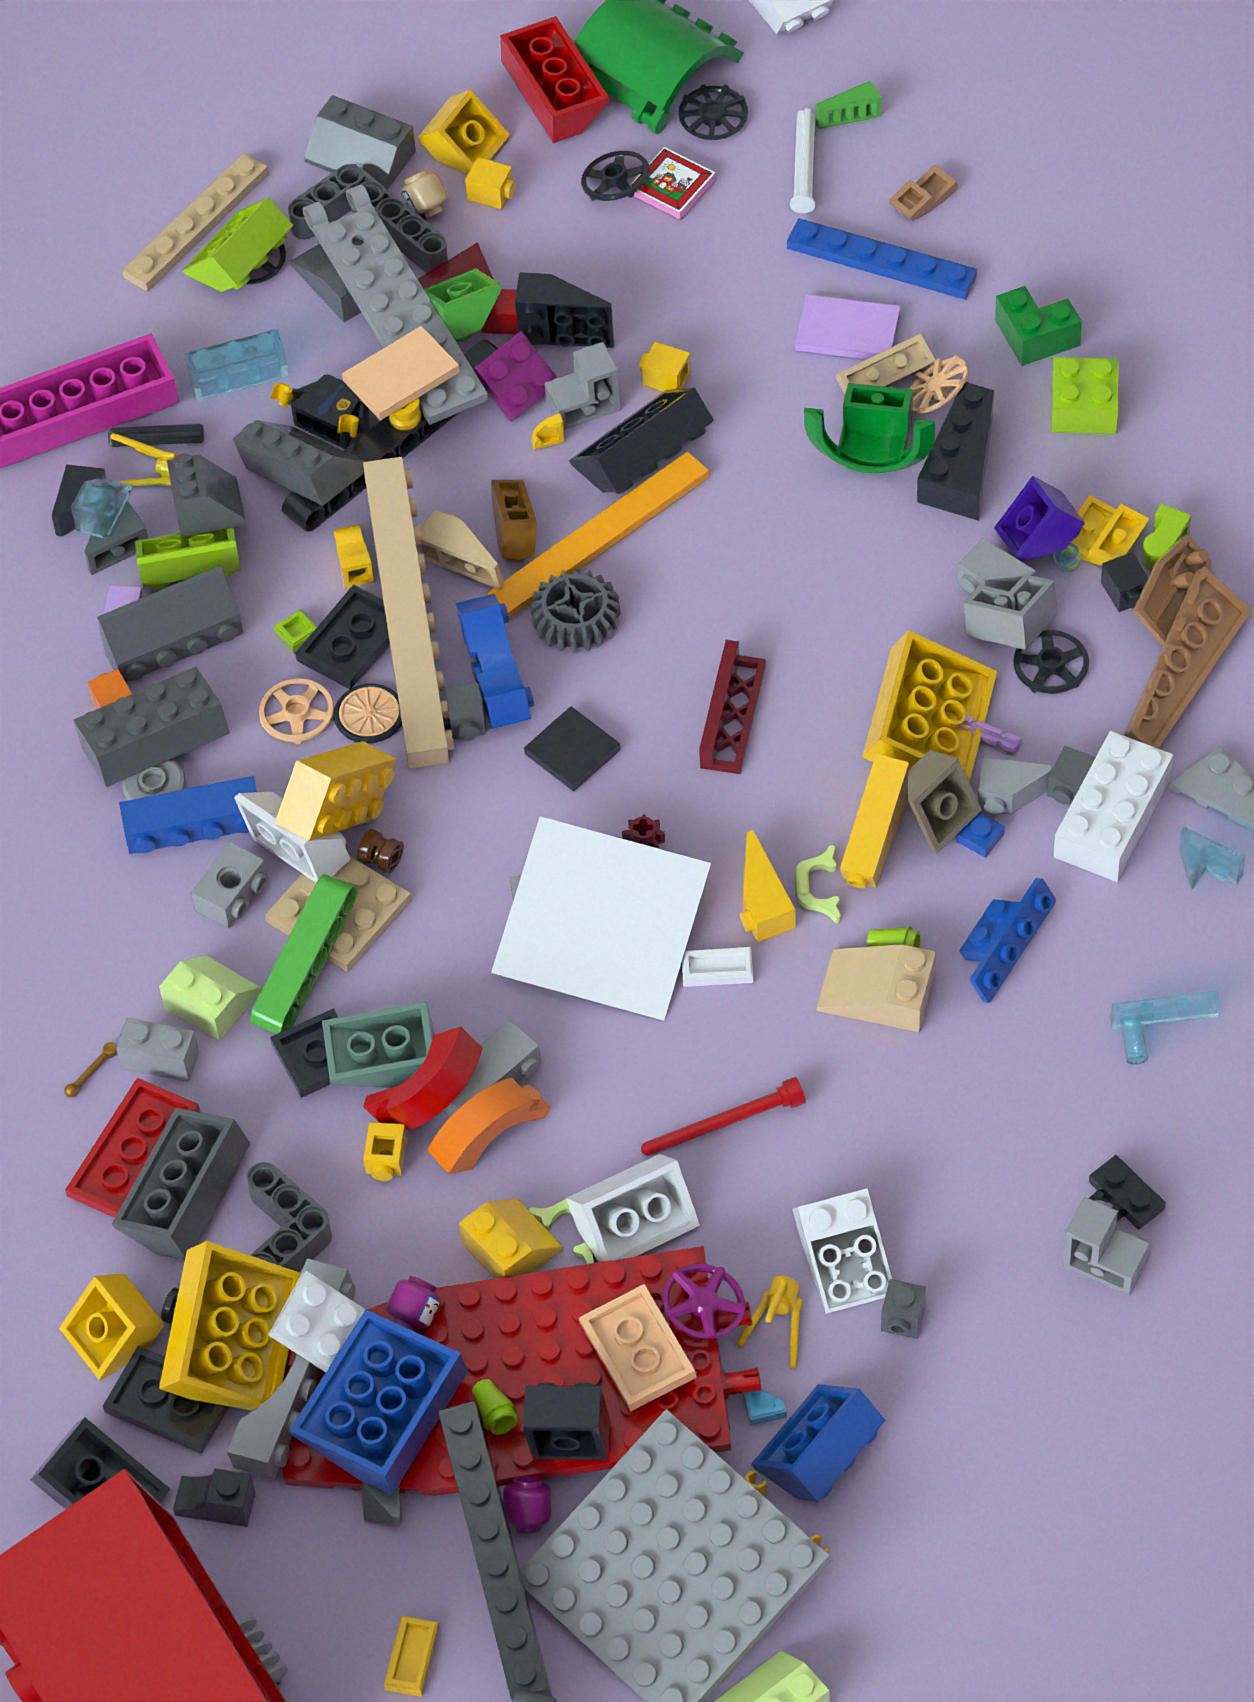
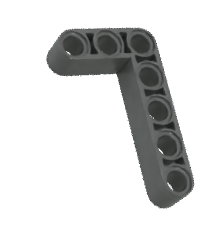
M345 164L294 199L288 206L289 219L293 224L291 227L292 234L298 239H310L315 235L305 220L303 207L320 202L326 212L329 223L352 211L347 201L346 190L362 184L369 195L372 206L401 253L426 273L448 261L445 237L358 165Z
M267 1162L256 1163L251 1166L246 1176L251 1200L281 1228L250 1256L299 1272L303 1269L307 1258L313 1260L331 1242L332 1233L328 1213L274 1165ZM262 1183H271L267 1187H258ZM288 1204H295V1205H296V1206H294L293 1208H290V1209H285V1208H283L284 1206H286V1205H288ZM311 1226H321L317 1230H307ZM286 1249L295 1250L290 1254H282Z

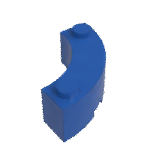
M495 594L455 603L464 643L467 646L470 658H476L475 662H471V669L475 682L479 684L481 697L486 701L483 702V707L492 729L531 719L529 707L534 706L533 695L530 687H524L515 664L505 628V623H509L505 603L500 604Z

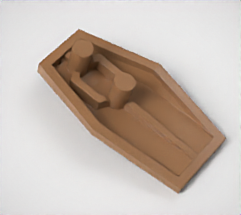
M1189 534L1182 536L1156 561L1133 609V613L1162 646L1166 641L1195 573L1204 566L1209 571L1212 561L1209 559L1208 552L1205 549H1201Z

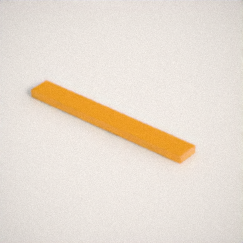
M687 451L504 580V586L501 590L494 587L487 592V595L495 594L500 604L505 603L509 619L533 602L534 592L539 591L541 582L549 583L550 574L559 578L561 577L562 570L568 575L573 574L576 568L577 570L581 569L708 479L709 470Z

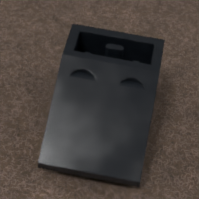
M519 272L515 298L518 332L521 331L532 345L586 347L604 342L606 348H614L612 303L552 274Z

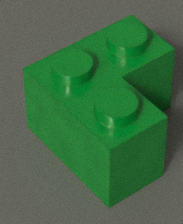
M1026 286L996 295L995 321L1021 366L1080 346L1082 320L1068 298L1038 308Z

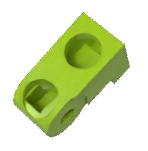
M1160 504L1155 513L1154 533L1149 534L1143 542L1142 563L1145 568L1152 571L1156 561L1182 536L1190 533V514L1165 504Z

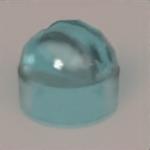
M1070 543L1064 550L1052 553L1054 563L1060 571H1074L1080 564V553L1078 547L1073 543Z

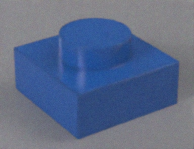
M979 812L957 834V842L986 858L1004 835L1005 826Z

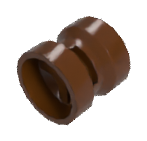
M369 829L361 839L357 850V859L366 864L375 863L380 870L392 873L401 860L404 844L394 838L386 839L381 832Z

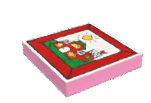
M663 147L649 163V177L645 184L634 193V197L681 220L716 180V172ZM639 174L630 184L631 187L638 182L642 174Z

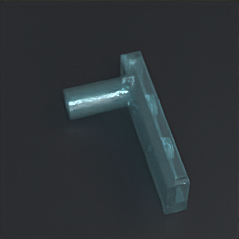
M1218 991L1112 1003L1110 1012L1112 1029L1121 1028L1127 1063L1140 1064L1148 1060L1143 1026L1217 1017L1220 1007Z

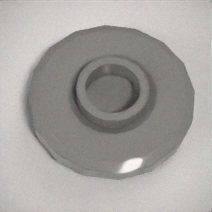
M170 759L122 781L124 797L127 800L183 790L186 782L182 768L176 761Z

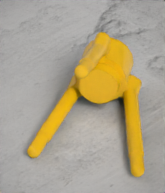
M115 433L111 434V439L134 447L135 451L156 458L155 471L161 474L160 478L115 481V487L149 485L171 487L167 460L173 459L179 454L163 451Z
M776 1276L772 1279L769 1290L764 1291L762 1300L751 1317L753 1325H746L737 1341L738 1347L744 1346L767 1307L769 1309L765 1320L768 1323L772 1322L776 1313L783 1315L791 1310L789 1367L791 1369L796 1368L800 1310L803 1304V1300L798 1297L800 1285L797 1281L787 1276Z

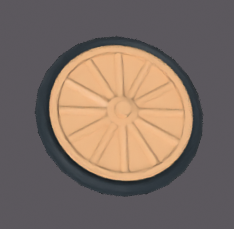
M363 684L351 690L349 689L337 701L334 709L335 724L339 731L352 741H364L366 743L383 741L396 733L402 725L398 695L391 688L380 684Z

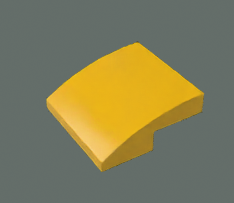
M1089 495L1078 511L1085 524L1082 526L1079 535L1070 542L1066 549L1061 551L1089 563L1102 566L1104 562L1128 554L1150 518L1122 503L1115 509Z

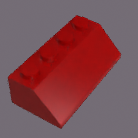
M557 16L500 35L501 62L553 143L581 134L609 103V96Z

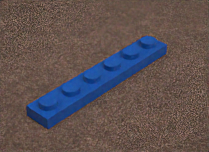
M798 218L787 239V249L964 300H966L977 277V268Z

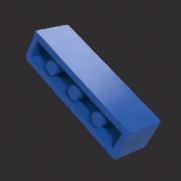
M254 776L119 802L129 854L148 853L154 849L169 846L178 847L205 839L214 840L221 836L235 833H249L234 797L239 793L257 792Z

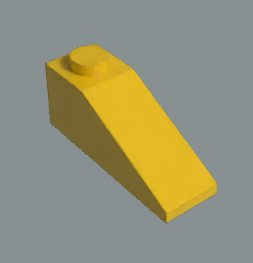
M754 830L747 832L743 912L740 913V919L745 931H752L758 943L795 929L796 916L795 908Z

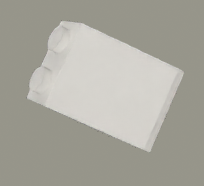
M834 0L748 1L774 32L778 34L785 30L788 33L793 32L804 24L803 21L812 17L814 20L824 17L830 12L829 8Z

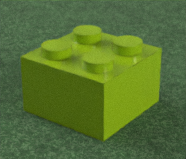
M1053 357L1051 433L1116 434L1119 358Z

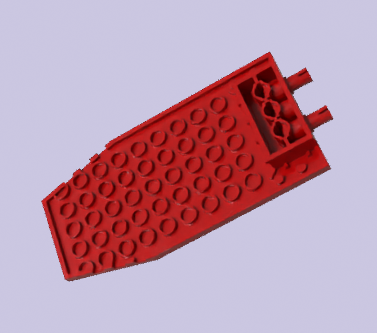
M704 1246L450 1285L436 1289L435 1293L440 1298V1304L430 1326L426 1329L414 1328L413 1331L460 1352L467 1375L446 1409L475 1401L478 1407L472 1389L476 1383L484 1379L491 1380L494 1386L517 1407L518 1422L509 1432L497 1435L484 1427L499 1486L512 1483V1479L516 1476H538L543 1480L612 1469L666 1409L715 1453L732 1450L726 1400L729 1399V1395L762 1391L759 1369L756 1367L749 1370L725 1373V1370H722L718 1338L702 1339L684 1333L672 1323L663 1305L665 1285L676 1269L679 1270L692 1264H707ZM692 1272L685 1275L700 1287H703L709 1280L707 1272ZM677 1281L673 1284L669 1294L671 1308L689 1299V1294ZM645 1284L692 1364L697 1378L630 1412L580 1325L579 1317ZM387 1302L367 1309L392 1322L394 1320V1317L386 1311ZM745 1302V1312L737 1327L753 1325L749 1302ZM716 1310L714 1314L716 1332L728 1327L735 1319L736 1313ZM692 1313L677 1317V1320L687 1328L705 1333L701 1318L694 1316ZM290 1349L288 1351L283 1381L289 1373L297 1355V1353ZM321 1369L315 1380L316 1387L326 1373ZM543 1382L554 1383L558 1386H574L582 1382L601 1386L610 1416L608 1459L533 1460L523 1430L526 1386H537ZM440 1419L400 1482L401 1494H405V1491L422 1492L423 1495L428 1496L459 1493ZM292 1436L289 1443V1457L286 1465L282 1467L283 1480L286 1485L319 1488L347 1486L352 1487L353 1490L362 1491L363 1481L357 1479Z

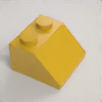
M469 89L450 97L417 139L436 161L468 174L477 157L491 160L510 134L472 90Z
M518 1198L488 1201L459 1222L461 1243L494 1279L533 1273L563 1250V1246L529 1212Z
M123 1273L94 1276L59 1329L99 1380H103L128 1364L138 1346L148 1349L165 1324L126 1274Z

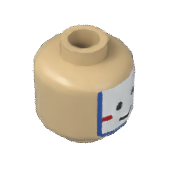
M425 169L404 180L406 185L401 189V194L407 206L416 214L421 215L424 213L427 219L443 211L441 204L447 200L448 195L436 173H428Z

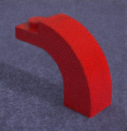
M461 1026L435 1034L428 1055L421 1067L402 1084L367 1095L363 1107L379 1123L404 1124L408 1131L417 1128L437 1116L460 1094L475 1071L483 1047Z

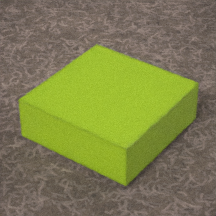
M299 609L275 624L273 628L274 633L294 654L317 626Z

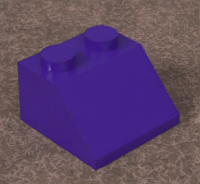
M1032 476L995 525L994 529L1014 557L1024 562L1066 549L1070 542L1079 535L1085 522L1062 491Z

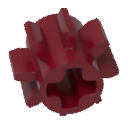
M645 814L634 820L629 819V830L622 831V839L658 849L659 844L665 843V831L660 830V820L653 821L651 818L646 817Z

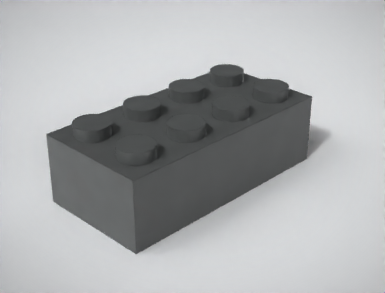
M197 667L182 671L173 677L157 684H152L143 690L73 719L82 749L106 787L230 734L222 704Z

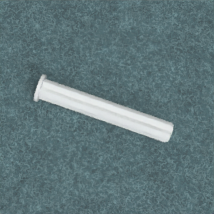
M809 108L798 111L796 122L794 197L790 201V207L794 212L800 214L810 213L815 208V200L812 198L815 114Z

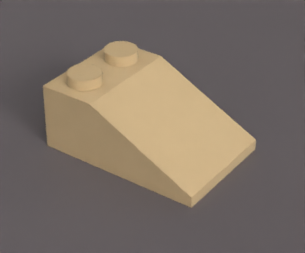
M902 944L833 949L816 1011L920 1032L935 977L936 951Z

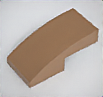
M933 165L916 183L910 179L889 199V203L912 221L925 215L946 200L958 189L957 181L939 167Z

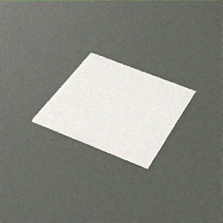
M540 816L491 973L664 1021L711 863Z

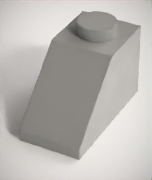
M983 538L958 563V584L968 593H972L979 585L1010 591L1025 574L1036 576V570Z
M983 757L978 787V803L982 811L991 814H1012L1047 792L1048 776L1052 765Z

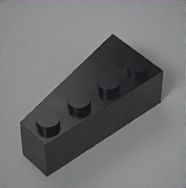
M966 382L959 391L917 478L918 503L979 521L993 420L994 390Z

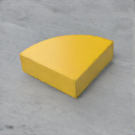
M558 413L545 419L535 428L531 436V444L534 450L565 442L564 424L561 414Z

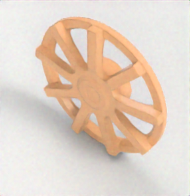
M954 355L953 358L945 360L938 358L935 360V364L923 373L918 372L916 374L917 379L908 388L913 390V395L919 392L913 397V412L920 414L928 413L942 407L953 399L967 381L969 374L967 363L957 355ZM959 365V366L956 367L955 369L951 370V369L953 368V366ZM963 373L962 379L949 380L953 376ZM952 386L956 387V388L952 391V393H950V394L945 398V395L951 390ZM924 397L920 407L916 408L915 404ZM931 399L940 400V402L928 407Z

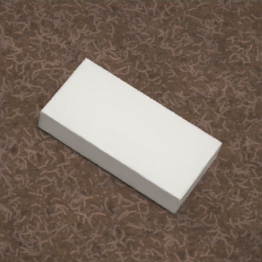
M751 947L685 951L682 959L683 987L753 983Z

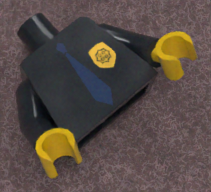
M323 375L317 382L315 381L298 389H292L285 383L274 384L270 399L280 400L279 404L283 408L291 405L294 426L343 449L348 447L352 437L355 438L357 434L366 432L369 429V408L344 381L332 375Z

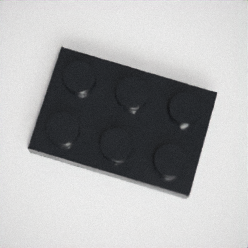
M353 584L295 653L296 661L351 690L390 644L383 600Z
M138 1346L103 1404L104 1412L202 1454L229 1406L191 1400L160 1390L159 1386L165 1357Z

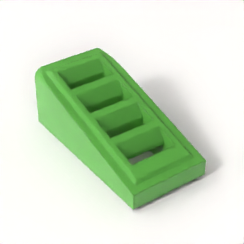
M871 81L816 104V126L818 129L869 120L882 115V97Z

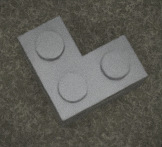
M604 342L593 346H586L581 350L573 352L575 373L557 377L545 383L546 403L552 415L561 414L564 430L621 411L618 369Z
M1027 574L1010 591L979 585L963 602L967 636L987 642L1008 645L1017 649L1026 650L1058 615L1055 581Z
M1084 1197L1065 1232L1063 1267L1130 1295L1148 1261L1150 1243L1144 1241L1136 1233H1125L1116 1229L1118 1211L1114 1210L1109 1204L1101 1200L1093 1201Z

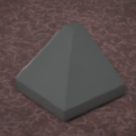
M362 1482L364 1521L400 1524L402 1518L400 1484L394 1494L390 1495Z

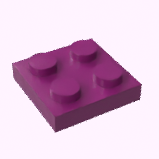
M521 331L473 368L485 390L510 421H513L544 396L545 383L557 378Z

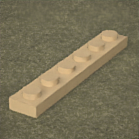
M245 153L239 156L122 269L123 277L148 292L269 175L267 166Z

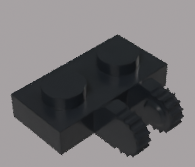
M1114 1155L1089 1175V1183L1097 1190L1089 1199L1093 1201L1101 1200L1106 1203L1109 1201L1113 1205L1112 1208L1118 1211L1117 1222L1125 1217L1139 1230L1165 1210L1166 1202L1117 1155Z

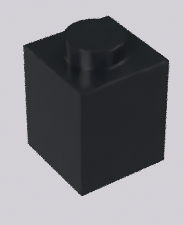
M1130 552L1102 563L1101 584L1118 612L1134 608L1148 580V576L1134 553Z

